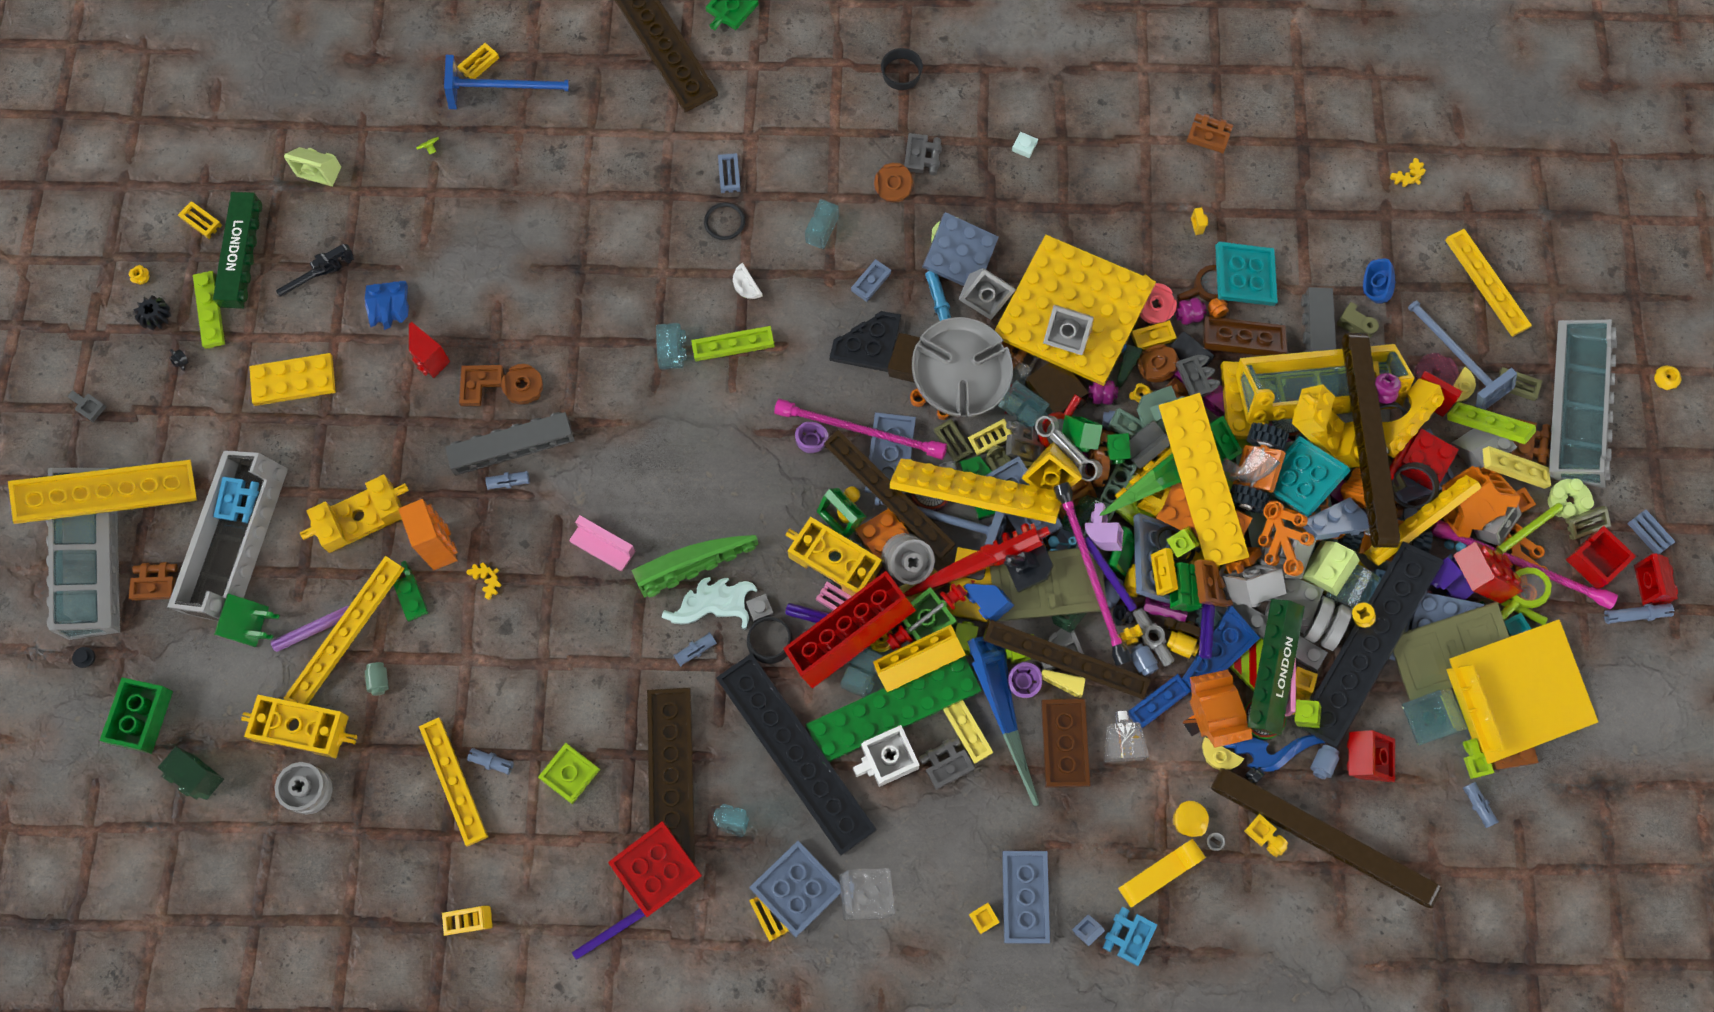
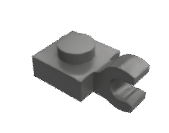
M72 390L67 396L78 404L75 410L92 422L106 408L103 403L90 394L83 398Z

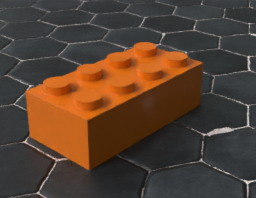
M1179 482L1171 487L1164 506L1156 518L1179 530L1190 526L1198 539L1182 482ZM1236 509L1244 536L1253 517Z
M423 499L398 508L412 548L433 570L457 561L455 554L458 553L455 543L449 537L451 535L447 523H444L442 517H439L438 512L434 511L431 504L428 505Z

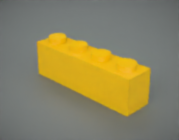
M949 625L873 661V664L883 686L889 692L952 661L958 660L965 656V652L952 625Z

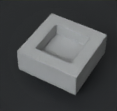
M766 594L746 601L754 623L761 618L774 615Z

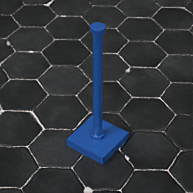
M446 55L444 90L449 109L457 110V90L460 87L564 89L565 92H569V80L559 82L459 79L454 55Z

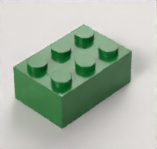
M122 677L99 741L117 747L152 754L173 691L164 686Z

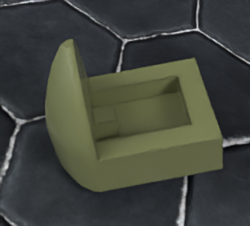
M1002 446L991 447L986 455V461L992 471L1011 461L1010 457L1006 455L1005 448Z

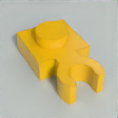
M1139 624L1130 629L1125 628L1124 632L1119 633L1122 643L1126 644V646L1137 644L1143 635Z

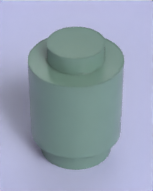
M376 662L366 665L364 672L367 692L372 693L373 696L385 694V691L389 689L387 668L384 667V663Z

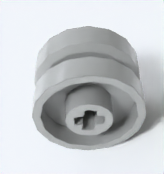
M907 533L897 534L890 538L884 545L881 554L884 569L891 576L908 585L921 583L929 577L935 563L934 552L930 546L914 535Z
M1322 596L1311 625L1304 632L1303 638L1313 643L1321 638V646L1333 651L1347 629L1352 615V608L1340 604L1334 610V600Z
M304 762L294 763L284 768L275 783V796L279 803L288 810L305 815L317 813L323 809L330 801L333 791L332 781L328 774L320 768Z

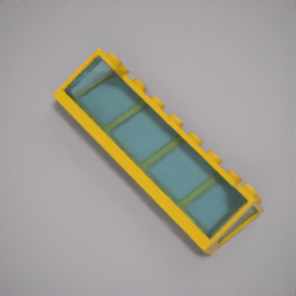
M1395 344L1370 346L1372 360L1378 361L1380 374H1393L1401 381V388L1395 402L1403 407L1407 392L1411 388L1415 377ZM1342 349L1240 358L1235 374L1247 423L1293 418L1301 390L1321 384L1335 396L1331 409L1335 414L1352 413ZM1384 407V408H1381L1380 410H1383V409H1393V408H1397V407Z

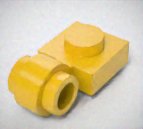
M1261 814L1244 830L1260 846H1263L1267 841L1268 847L1266 849L1275 857L1282 855L1287 850V840L1280 835L1273 836L1272 834L1277 829Z

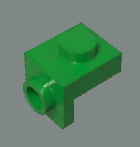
M1129 433L1106 435L1108 456L1112 460V464L1125 463V459L1131 458Z

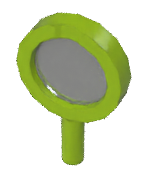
M1530 567L1519 569L1515 572L1521 579L1522 583H1520L1523 591L1512 597V600L1501 611L1503 620L1518 606L1536 608L1547 602L1551 596L1552 585L1549 577L1544 572Z

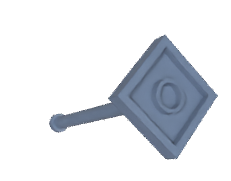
M1417 300L1409 305L1408 309L1414 312L1486 386L1477 393V408L1486 410L1515 388L1517 373L1513 368H1510L1496 380L1492 381L1420 307V303Z
M876 497V499H875V505H877V506H880V504L884 505V504ZM917 506L928 518L986 534L985 545H994L993 541L995 540L1000 544L1001 536L1007 525V513L998 511L995 512L992 524L986 526Z

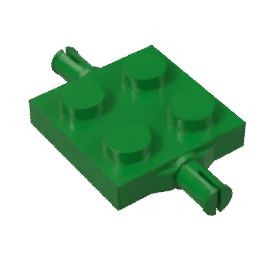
M711 0L706 6V12L715 17L713 22L709 24L710 28L715 31L723 23L737 30L759 5L758 0Z

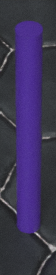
M1090 537L1085 538L1086 548H1088V551L1131 612L1136 609V604Z
M641 909L636 910L574 950L572 955L576 960L644 917V913Z

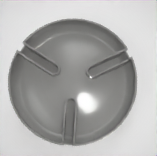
M965 317L941 320L929 327L915 346L912 356V375L915 385L922 397L931 406L945 414L956 417H972L983 414L994 408L1005 397L1010 388L1013 377V363L1008 347L1004 348L1002 345L1004 340L996 331L978 320Z

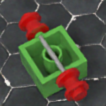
M954 583L951 584V591L947 594L944 592L940 593L944 600H940L930 587L910 602L916 611L903 620V623L906 625L905 629L900 624L898 625V632L894 635L891 633L887 634L889 639L886 641L890 647L896 650L902 648V644L906 641L912 643L913 640L909 634H913L919 640L949 625H952L953 628L956 627L958 622L947 607L949 605L954 610L956 602L959 600L966 601L964 596L967 593L960 584L957 586Z

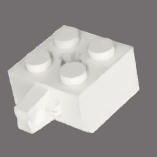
M900 725L861 744L865 757L861 758L863 763L853 767L856 777L868 773L869 777L874 775L880 787L918 770L920 765ZM887 752H890L891 755L895 754L894 760L885 759Z

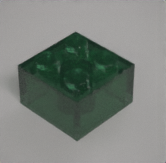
M176 746L157 767L163 772L161 776L170 783L174 782L179 786L178 790L188 797L190 795L196 800L198 798L207 800L224 780L222 776L193 753Z

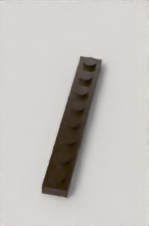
M839 430L824 443V446L908 529L930 546L940 560L956 546L902 491L890 489V480Z
M989 620L982 639L988 643L1143 700L1151 680L993 620Z

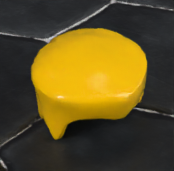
M1195 801L1181 803L1173 815V824L1177 832L1189 837H1198L1205 834L1209 823L1206 809Z

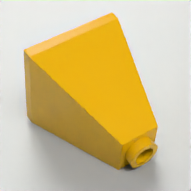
M1053 442L1023 474L1022 479L1029 485L1050 490L1054 486L1069 482L1072 487L1082 479V475L1076 464Z

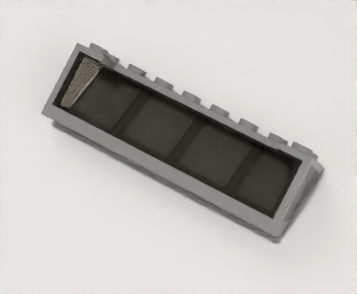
M223 451L169 600L168 608L182 614L219 621L227 594L244 598L288 468L260 453ZM222 477L242 479L246 481V489L250 488L251 481L260 483L259 493L248 524L242 522L243 514H238L237 522L213 517ZM243 495L240 507H245L247 496Z

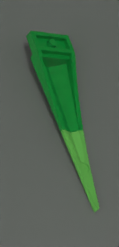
M1224 416L1210 422L1222 464L1243 453ZM1173 452L1104 509L1099 516L1111 513L1181 482Z

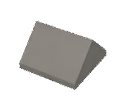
M982 268L968 275L959 300L992 320L1014 293L1015 288Z
M1054 305L1043 343L1083 355L1092 330L1094 317Z

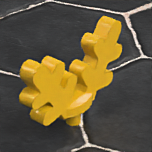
M1414 158L1413 162L1409 165L1410 172H1406L1405 176L1402 174V171H1398L1397 174L1391 173L1390 179L1395 180L1394 183L1396 185L1403 182L1402 187L1414 184L1415 182L1419 185L1421 183L1419 179L1426 171L1423 168L1424 163H1419V159Z
M485 563L480 564L481 568L473 564V569H468L466 573L469 576H473L475 580L480 575L482 579H485L484 582L489 585L483 587L482 590L486 592L485 598L489 600L493 594H498L495 586L501 587L496 575L499 569L492 570L490 567L487 568ZM490 574L491 578L486 579L487 575Z

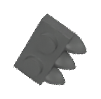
M1195 355L1176 363L1189 396L1201 393L1202 397L1210 395L1220 384L1218 380L1208 379L1212 376L1215 369L1202 367L1209 359L1206 355Z

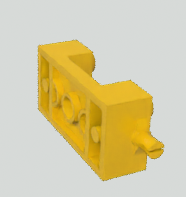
M1323 384L1302 389L1292 424L1324 452L1349 468L1359 467L1353 421L1345 423L1331 410L1335 396Z
M383 474L366 482L367 490L333 506H330L325 501L306 510L311 520V527L300 532L303 540L316 535L321 546L331 553L401 520L398 508L402 506L398 496L409 491L405 483L393 488L390 480ZM357 512H364L362 520H354Z
M811 516L799 534L791 528L785 534V536L794 540L787 551L791 560L806 569L810 566L841 585L842 591L850 596H853L876 579L877 574L882 568V559ZM832 552H838L841 558L838 561H831L829 555Z
M258 694L252 713L244 712L241 717L242 721L249 722L244 737L251 741L310 751L316 755L335 759L342 742L355 744L357 740V735L345 733L349 716L340 711ZM297 719L299 721L298 728L290 731V722Z

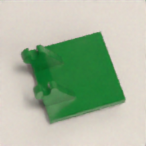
M227 594L214 635L257 647L259 639L272 640L274 636L261 632L264 619L279 620L280 615L268 612V606Z

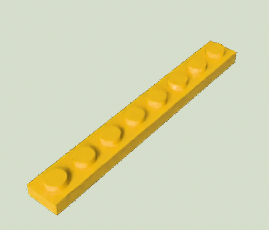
M387 556L383 558L284 697L285 700L309 704L405 568Z

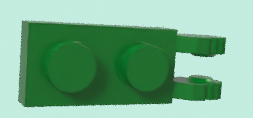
M403 561L401 566L405 568L403 571L406 577L402 579L398 577L393 585L405 617L409 622L428 614V610L415 576L411 573L408 563Z

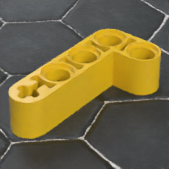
M1191 839L1123 884L1118 890L1131 908L1206 857L1194 839Z

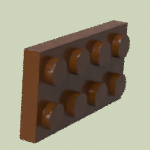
M1204 317V349L1261 356L1287 354L1285 325Z
M1085 699L1041 700L1045 788L1090 787Z

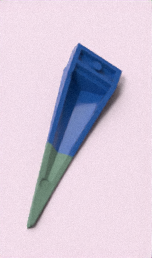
M983 636L972 638L967 641L970 653L975 660L972 665L1033 805L1037 806L1039 801L1023 752L1011 690L1008 685L1006 652L1002 647L983 641Z

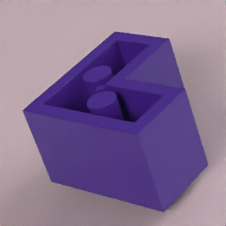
M1450 554L1444 559V564L1432 584L1437 589L1439 587L1443 590L1446 588L1448 590L1446 592L1448 597L1466 600L1474 592L1471 590L1455 557Z

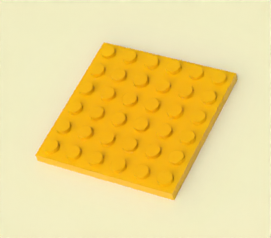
M1045 234L995 331L1004 340L1003 342L1104 386L1156 281ZM1054 305L1094 317L1092 330L1083 355L1043 343Z

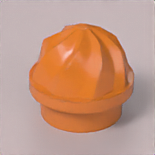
M1215 298L1208 304L1210 316L1221 318L1229 311L1224 300Z

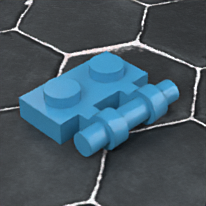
M222 477L213 517L237 522L238 514H243L242 522L249 524L256 498H258L260 493L258 491L260 483L251 481L250 488L246 489V481ZM243 495L247 496L245 507H240Z
M1121 907L1119 914H1116L1113 919L1115 922L1110 933L1107 932L1104 938L1106 941L1103 949L1111 952L1115 944L1120 947L1116 956L1135 966H1139L1157 924L1138 914L1135 915L1133 921L1127 919L1130 911ZM1123 926L1129 929L1124 940L1118 937Z

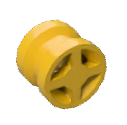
M1359 603L1352 610L1353 619L1357 626L1367 628L1374 624L1376 615L1374 608L1370 604Z

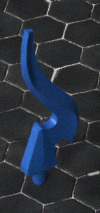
M1307 735L1295 739L1274 755H1270L1266 751L1268 742L1254 737L1250 740L1225 745L1224 748H1234V753L1237 755L1250 754L1253 762L1248 764V767H1255L1256 769L1261 767L1260 770L1262 772H1270L1281 768L1302 750L1325 742L1312 735Z

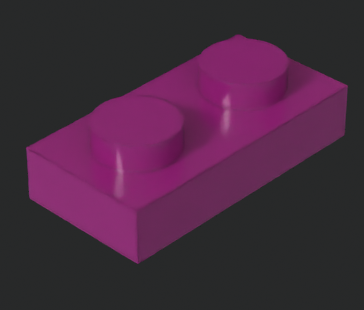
M1145 597L1144 611L1152 615H1161L1185 622L1187 611L1170 609V604Z

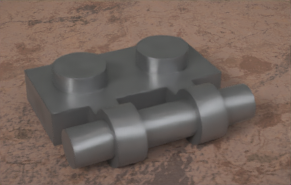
M909 133L904 166L910 172L923 173L924 167H929V174L936 175L937 169L940 167L941 139L936 137L933 139V143L927 142L928 135ZM926 151L932 153L931 158H925Z
M1008 421L1006 428L1011 430L1013 434L1007 435L1006 455L1013 458L1019 456L1023 461L1035 462L1043 452V445L1037 442L1039 437L1035 427L1024 426L1023 423L1018 421Z
M958 737L952 740L947 739L943 741L942 745L933 750L930 748L925 751V754L919 756L922 765L929 761L932 763L933 766L926 769V772L936 790L975 770L965 749L956 753L954 748L961 745ZM948 752L950 757L939 762L937 757Z

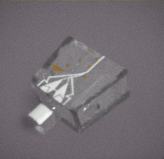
M1128 711L1115 712L1116 724H1109L1106 729L1104 762L1146 760L1149 757L1141 724L1138 722L1129 723Z

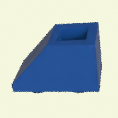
M966 584L963 586L968 592L967 598L973 604L977 603L980 609L978 611L986 620L997 621L1015 606L1003 590L996 585Z

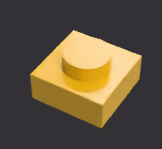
M1202 207L1195 208L1191 216L1195 235L1203 234L1206 226H1208V217L1203 213Z
M989 903L969 914L979 934L1000 923Z

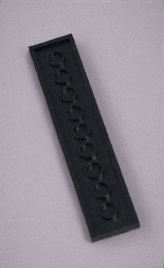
M1403 541L1368 602L1374 608L1376 615L1374 624L1367 628H1361L1355 624L1311 700L1319 701L1322 707L1320 728L1297 726L1299 729L1338 749L1444 564V560Z
M752 653L716 677L721 687L840 856L877 831Z

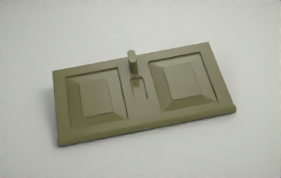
M1079 548L1047 551L1054 565L1048 580L1020 593L1017 592L1005 564L990 566L992 585L1002 589L1015 605L997 622L1101 611L1102 609L1099 607V601H1097V596H1095L1096 594L1090 581L1091 578H1089L1090 575L1087 573L1088 570H1086L1087 568ZM1090 554L1089 556L1092 558L1091 561H1093V566L1099 579L1098 582H1100V587H1102L1103 595L1106 598L1102 570Z
M1498 602L1403 633L1393 651V655L1409 701L1452 688L1446 669L1452 668L1449 658L1509 637Z

